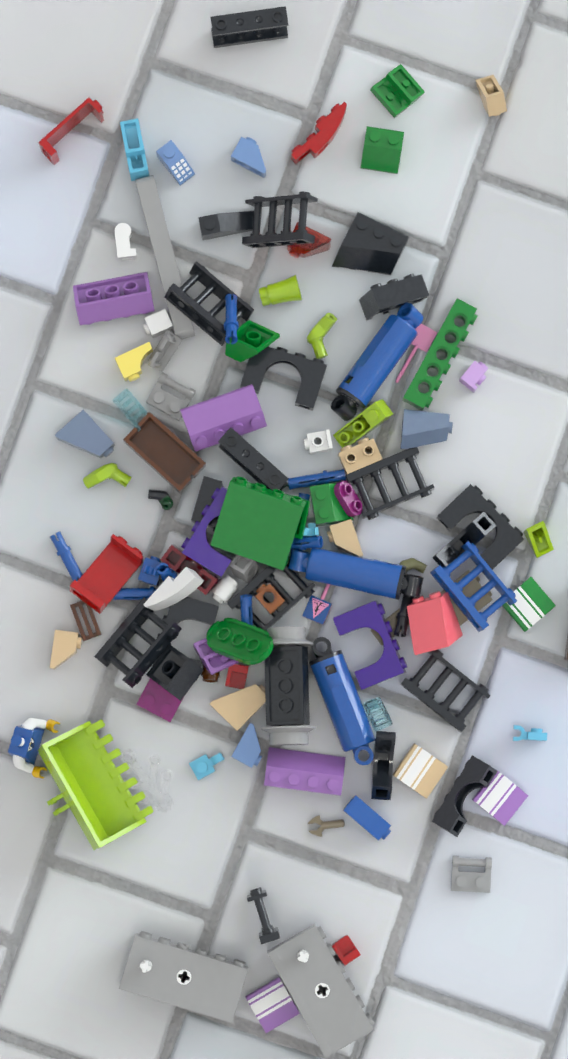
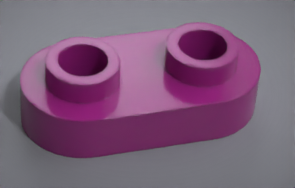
M347 481L336 483L334 494L345 513L349 517L360 515L363 506L351 484Z

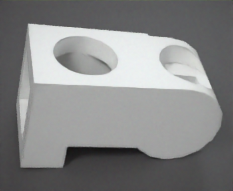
M120 223L115 228L118 261L137 259L136 248L131 249L130 246L131 228L126 223Z

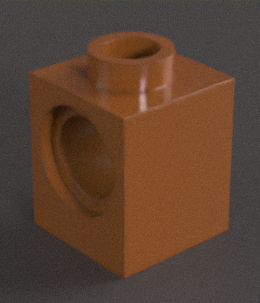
M263 584L256 590L257 595L255 598L270 615L285 603V600L271 584L267 586ZM266 593H272L274 601L266 603L263 600V596Z

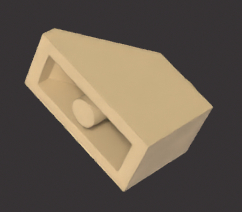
M490 75L477 79L476 85L488 116H498L501 113L507 112L504 92L495 76Z
M351 519L329 526L330 531L327 532L330 543L334 542L336 547L351 555L363 557Z
M55 630L50 669L58 668L75 655L77 649H81L82 638L79 637V633Z

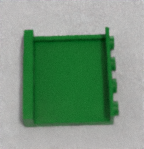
M233 477L229 483L210 545L284 570L289 559L288 556L303 509L307 502L302 501L303 499L299 496L285 495L283 491L278 489L270 490L261 483L253 484L247 482L246 478Z

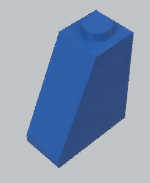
M356 795L343 809L347 815L378 841L381 838L384 840L390 834L391 830L389 828L391 825Z

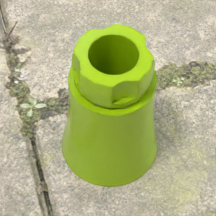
M296 275L269 284L267 287L259 288L263 306L270 305L271 303L275 305L302 300Z

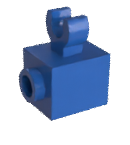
M151 556L149 559L145 557L138 578L139 581L158 586L161 575L157 572V566L161 563L160 558Z

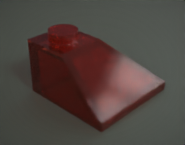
M299 222L296 223L293 232H296ZM306 226L307 233L315 236L314 243L287 246L291 256L306 258L328 251L331 247L332 239Z

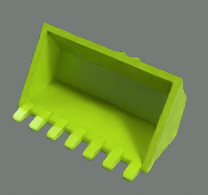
M102 719L94 724L88 721L42 744L37 750L61 794L47 801L48 805H53L62 798L66 802V805L61 808L59 807L53 812L54 816L70 808L94 851L146 823L145 817L154 812L152 806H148L140 811L136 804L146 798L143 791L134 796L131 795L129 788L138 783L136 778L132 777L125 782L120 774L129 770V765L127 763H123L118 767L114 765L112 760L121 755L120 749L116 748L109 753L105 749L104 745L113 741L112 735L108 734L100 739L96 733L97 730L105 726Z

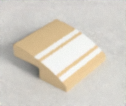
M414 743L393 773V776L427 799L448 766Z

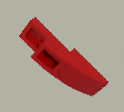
M345 102L341 105L339 103L330 110L331 113L329 115L321 116L315 125L317 134L315 132L307 137L306 143L302 146L300 144L291 151V160L295 165L309 153L316 158L331 143L343 122L347 109Z

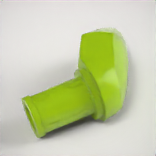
M326 313L307 336V343L312 345L317 359L328 356L323 339L337 321V318L332 313Z
M109 463L85 476L83 482L89 489L108 480V478H112L126 487L132 477L118 469L117 464Z

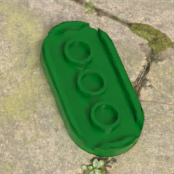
M224 618V621L215 622L206 634L207 644L213 652L247 665H255L264 661L271 654L274 646L273 639L266 630L234 618Z

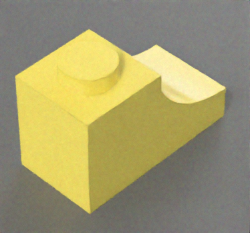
M150 342L115 357V361L125 381L129 380L132 382L140 378L142 362L153 352Z

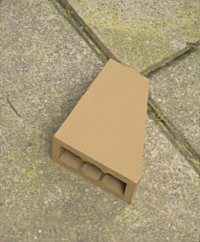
M254 684L216 699L210 705L238 731L266 702L265 687L263 685L258 687Z

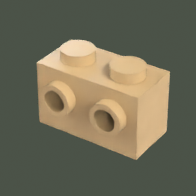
M367 437L358 441L359 445L354 447L348 445L340 449L341 452L338 453V457L346 475L383 460L374 438L369 440Z

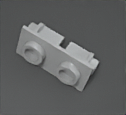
M167 329L149 357L148 365L163 371L182 340Z

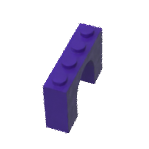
M224 486L221 489L217 488L211 497L214 499L211 506L206 505L201 513L204 516L201 522L196 521L191 529L194 534L190 539L187 537L181 546L184 548L182 551L184 555L222 577L232 559L210 545L206 531L209 522L220 515L227 493V488Z
M378 601L370 602L333 618L339 636L367 627L377 631L382 637L384 650L381 658L376 663L354 672L361 690L406 673L405 668H407L404 657L400 658L398 650H400L397 639L393 640L390 633L393 632L392 626L384 618L383 614H386L382 603L379 604Z

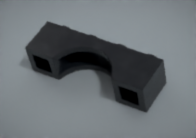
M472 755L470 760L466 762L460 776L456 778L451 791L445 796L440 809L436 811L432 822L458 837L467 822L463 814V803L466 796L474 789L488 788L497 770Z

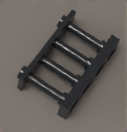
M286 6L210 17L214 48L288 38L287 26L289 24Z
M302 191L298 195L267 198L254 196L253 199L245 200L246 204L254 206L253 231L250 236L242 237V244L251 248L314 243L315 236L307 233L308 231L306 230L308 203L318 202V198L311 196L310 192ZM292 204H300L299 223L296 232L290 231ZM285 205L283 231H281V234L275 233L277 206ZM262 207H269L268 231L265 235H261Z
M196 261L189 272L192 276L181 287L173 283L164 298L223 346L226 343V331L224 330V324L220 323L215 316L226 306L225 296L231 294V300H233V294L235 293ZM199 281L206 289L198 297L192 299L186 292ZM213 293L220 301L207 312L200 304ZM237 296V321L242 317L247 322L254 309Z
M231 427L218 441L220 443L219 448L258 483L265 485L270 490L278 489L281 491L288 485L286 481L289 478Z
M417 447L399 452L345 476L347 482L356 485L367 512L362 514L363 519H374L379 516L378 513L417 496L424 498L432 494L431 491L435 487L433 484L426 486L416 462V456L420 453ZM403 461L409 463L420 489L410 494L398 469V463ZM386 468L391 470L402 495L401 498L391 501L380 475L382 474L381 470ZM369 475L371 478H374L384 505L375 509L363 484V478Z
M287 562L283 571L302 591L299 596L293 599L274 578L273 573L277 568L268 565L227 604L232 610L234 608L241 610L240 595L250 594L252 597L256 596V590L263 582L271 584L288 606L281 612L278 610L274 611L271 614L274 618L267 625L253 612V624L267 631V628L272 627L303 597L308 599L315 592L313 590L315 584L312 583L307 586L293 570L288 569L289 562ZM263 596V600L266 603H271L265 596Z
M145 598L139 602L94 656L106 667L112 663L126 676L123 678V681L131 688L141 681L142 676L182 630L173 620L167 624L154 614L153 610L143 605L147 601ZM147 619H150L163 630L157 639L141 628ZM134 634L139 635L151 645L144 654L129 643ZM123 648L138 660L132 669L116 658Z
M441 651L427 652L431 656L416 675L409 680L405 678L400 685L461 733L466 728L464 724L465 717L482 696L486 699L491 696L488 694L489 690L481 683L479 685L475 684L442 657L444 654ZM436 660H438L446 668L432 686L423 692L418 688L419 682ZM453 672L461 680L444 702L438 704L433 700L434 694ZM468 684L476 692L460 713L454 716L449 712V706Z
M260 887L250 890L247 900L248 902L253 900L255 902L262 925L259 939L261 944L280 939L278 927L273 928V925L270 924L262 897L267 896L266 890L262 891Z

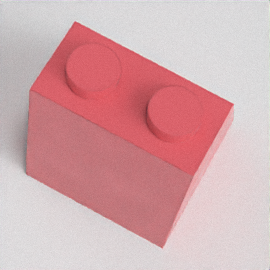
M440 591L429 594L427 598L423 596L413 598V602L407 606L415 655L449 647L463 635L448 592L440 593Z

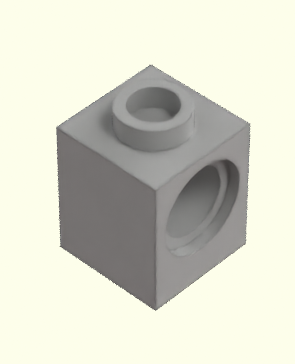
M236 555L229 564L233 575L248 584L260 570L256 561L240 555Z

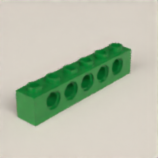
M458 298L456 299L402 401L423 411L424 407L429 408L433 400L430 397L433 390L438 391L442 383L439 380L442 374L446 375L451 365L448 363L451 357L455 358L460 350L457 347L460 340L464 342L469 333L466 331L469 324L473 325L478 317L475 314L477 308ZM460 318L464 321V325L458 327L455 325L454 320ZM452 335L455 337V342L448 343L445 337ZM439 351L444 352L446 359H438L436 353ZM429 368H435L438 374L436 376H430L427 373V370ZM425 384L428 386L429 391L421 393L418 386Z

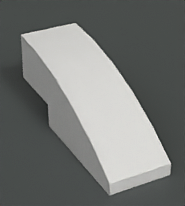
M185 567L175 579L168 576L143 605L153 611L167 608L190 595L204 580L196 571Z

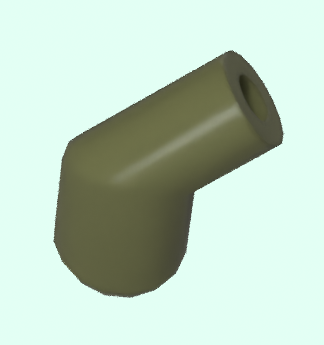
M409 558L399 563V565L406 566V573L409 570L415 569L423 574L427 567L426 564L414 558Z

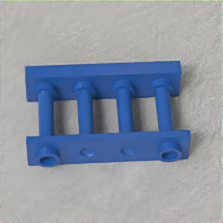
M468 541L461 546L464 552L446 567L437 566L430 574L444 591L448 592L449 597L476 630L480 632L489 626L486 622L489 616L506 602L511 606L517 600L515 593L503 584L480 556L478 548ZM470 557L477 567L458 583H454L450 578V573ZM482 572L489 582L470 598L466 597L462 592V588ZM495 587L501 597L483 612H478L474 607L475 603Z

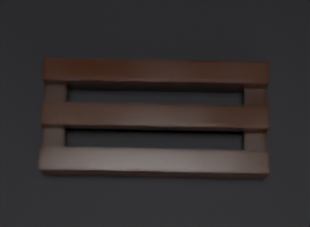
M79 601L71 604L70 607L83 641L102 635L92 608L86 604L96 633L92 632L82 606L86 603ZM76 607H79L87 631L89 633L88 636H86L84 633L83 627L81 625L79 616L76 611Z

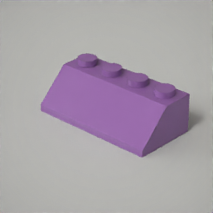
M147 272L73 286L75 306L80 325H90L95 322L110 321L122 317L127 318L132 315L147 314L155 311Z
M252 384L180 410L195 452L219 444L218 441L230 427L241 436L267 426Z
M269 747L264 786L341 796L345 757Z

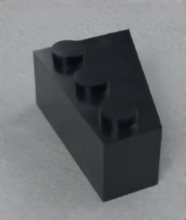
M409 274L400 281L396 278L388 281L386 285L378 283L371 286V290L359 299L366 321L372 319L376 314L382 312L383 315L387 314L389 310L399 308L405 303L415 304L426 299L429 293L422 274L417 276Z

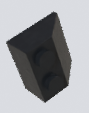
M169 644L146 675L181 701L204 669Z

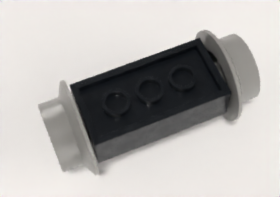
M305 627L267 628V632L273 639L274 646L271 654L265 659L266 725L275 727H262L261 730L269 733V742L273 746L309 744L308 732L316 729V726L296 725H310L308 647L305 646H312L314 643L306 639Z

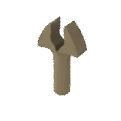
M320 815L308 822V824L317 823L321 825L317 830L309 831L313 835L322 837L324 829L345 826L343 819L323 822L320 820Z

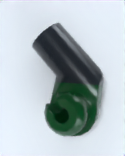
M149 489L148 499L158 500L164 510H170L173 507V500L166 491Z

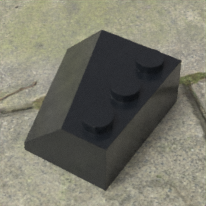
M358 212L339 248L332 267L391 275L409 237Z

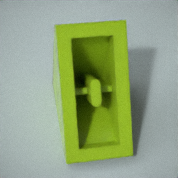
M544 521L527 528L523 532L536 558L554 550Z

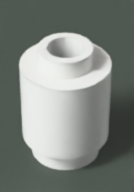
M228 575L225 578L222 577L211 591L214 594L212 598L220 604L222 602L227 603L236 592V587L239 583Z

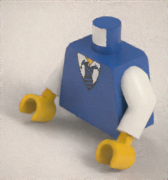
M28 718L22 725L15 727L8 753L12 756L16 768L27 773L32 772L33 777L44 778L40 775V771H47V769L39 766L34 767L38 754L37 750L40 747L45 728L53 733H57L58 730L53 729L55 724H60L59 722L52 719L46 722V720Z

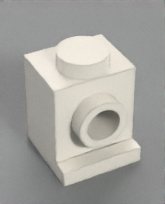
M329 429L309 433L306 435L307 438L303 439L305 450H309L310 454L333 450ZM316 438L321 439V444L316 445L314 440Z

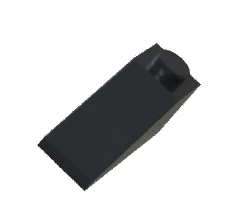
M254 211L219 213L198 217L202 240L253 231Z

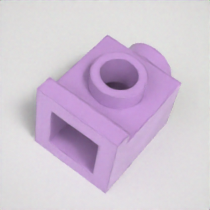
M474 361L460 378L459 382L474 393L478 388L476 384L480 386L485 380L486 376L484 374L488 367L480 361L479 363Z

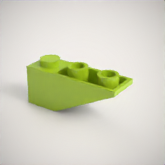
M383 399L378 400L338 430L333 436L342 448L353 445L390 418L393 412Z

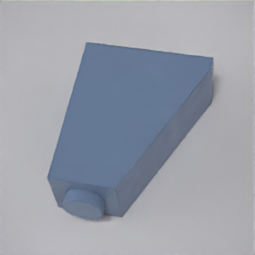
M404 409L400 449H409L447 441L448 433L452 434L453 422H449L450 414Z
M84 410L55 434L59 441L99 458L103 456L108 457L114 451L113 447L115 444Z

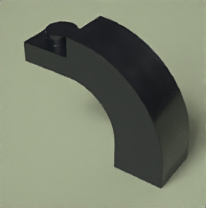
M485 512L481 513L432 558L441 567L448 566L464 552L461 547L468 541L474 545L478 544L497 525Z
M376 731L371 799L391 800L396 732Z

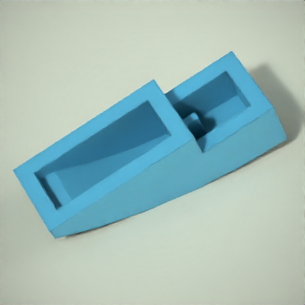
M138 118L120 122L131 181L149 176Z

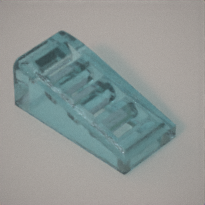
M126 388L112 401L133 426L139 430L140 428L135 420L142 414L146 415L148 412ZM128 396L129 399L121 405L120 402ZM133 402L134 405L126 411L125 408ZM137 408H139L140 411H138L133 417H131L130 414Z
M380 697L363 703L364 710L374 731L393 724Z

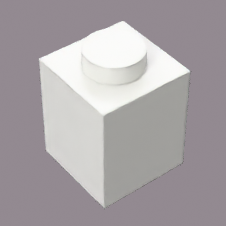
M166 309L144 318L146 323L143 324L147 335L151 334L152 338L164 334L167 329L173 330V325Z

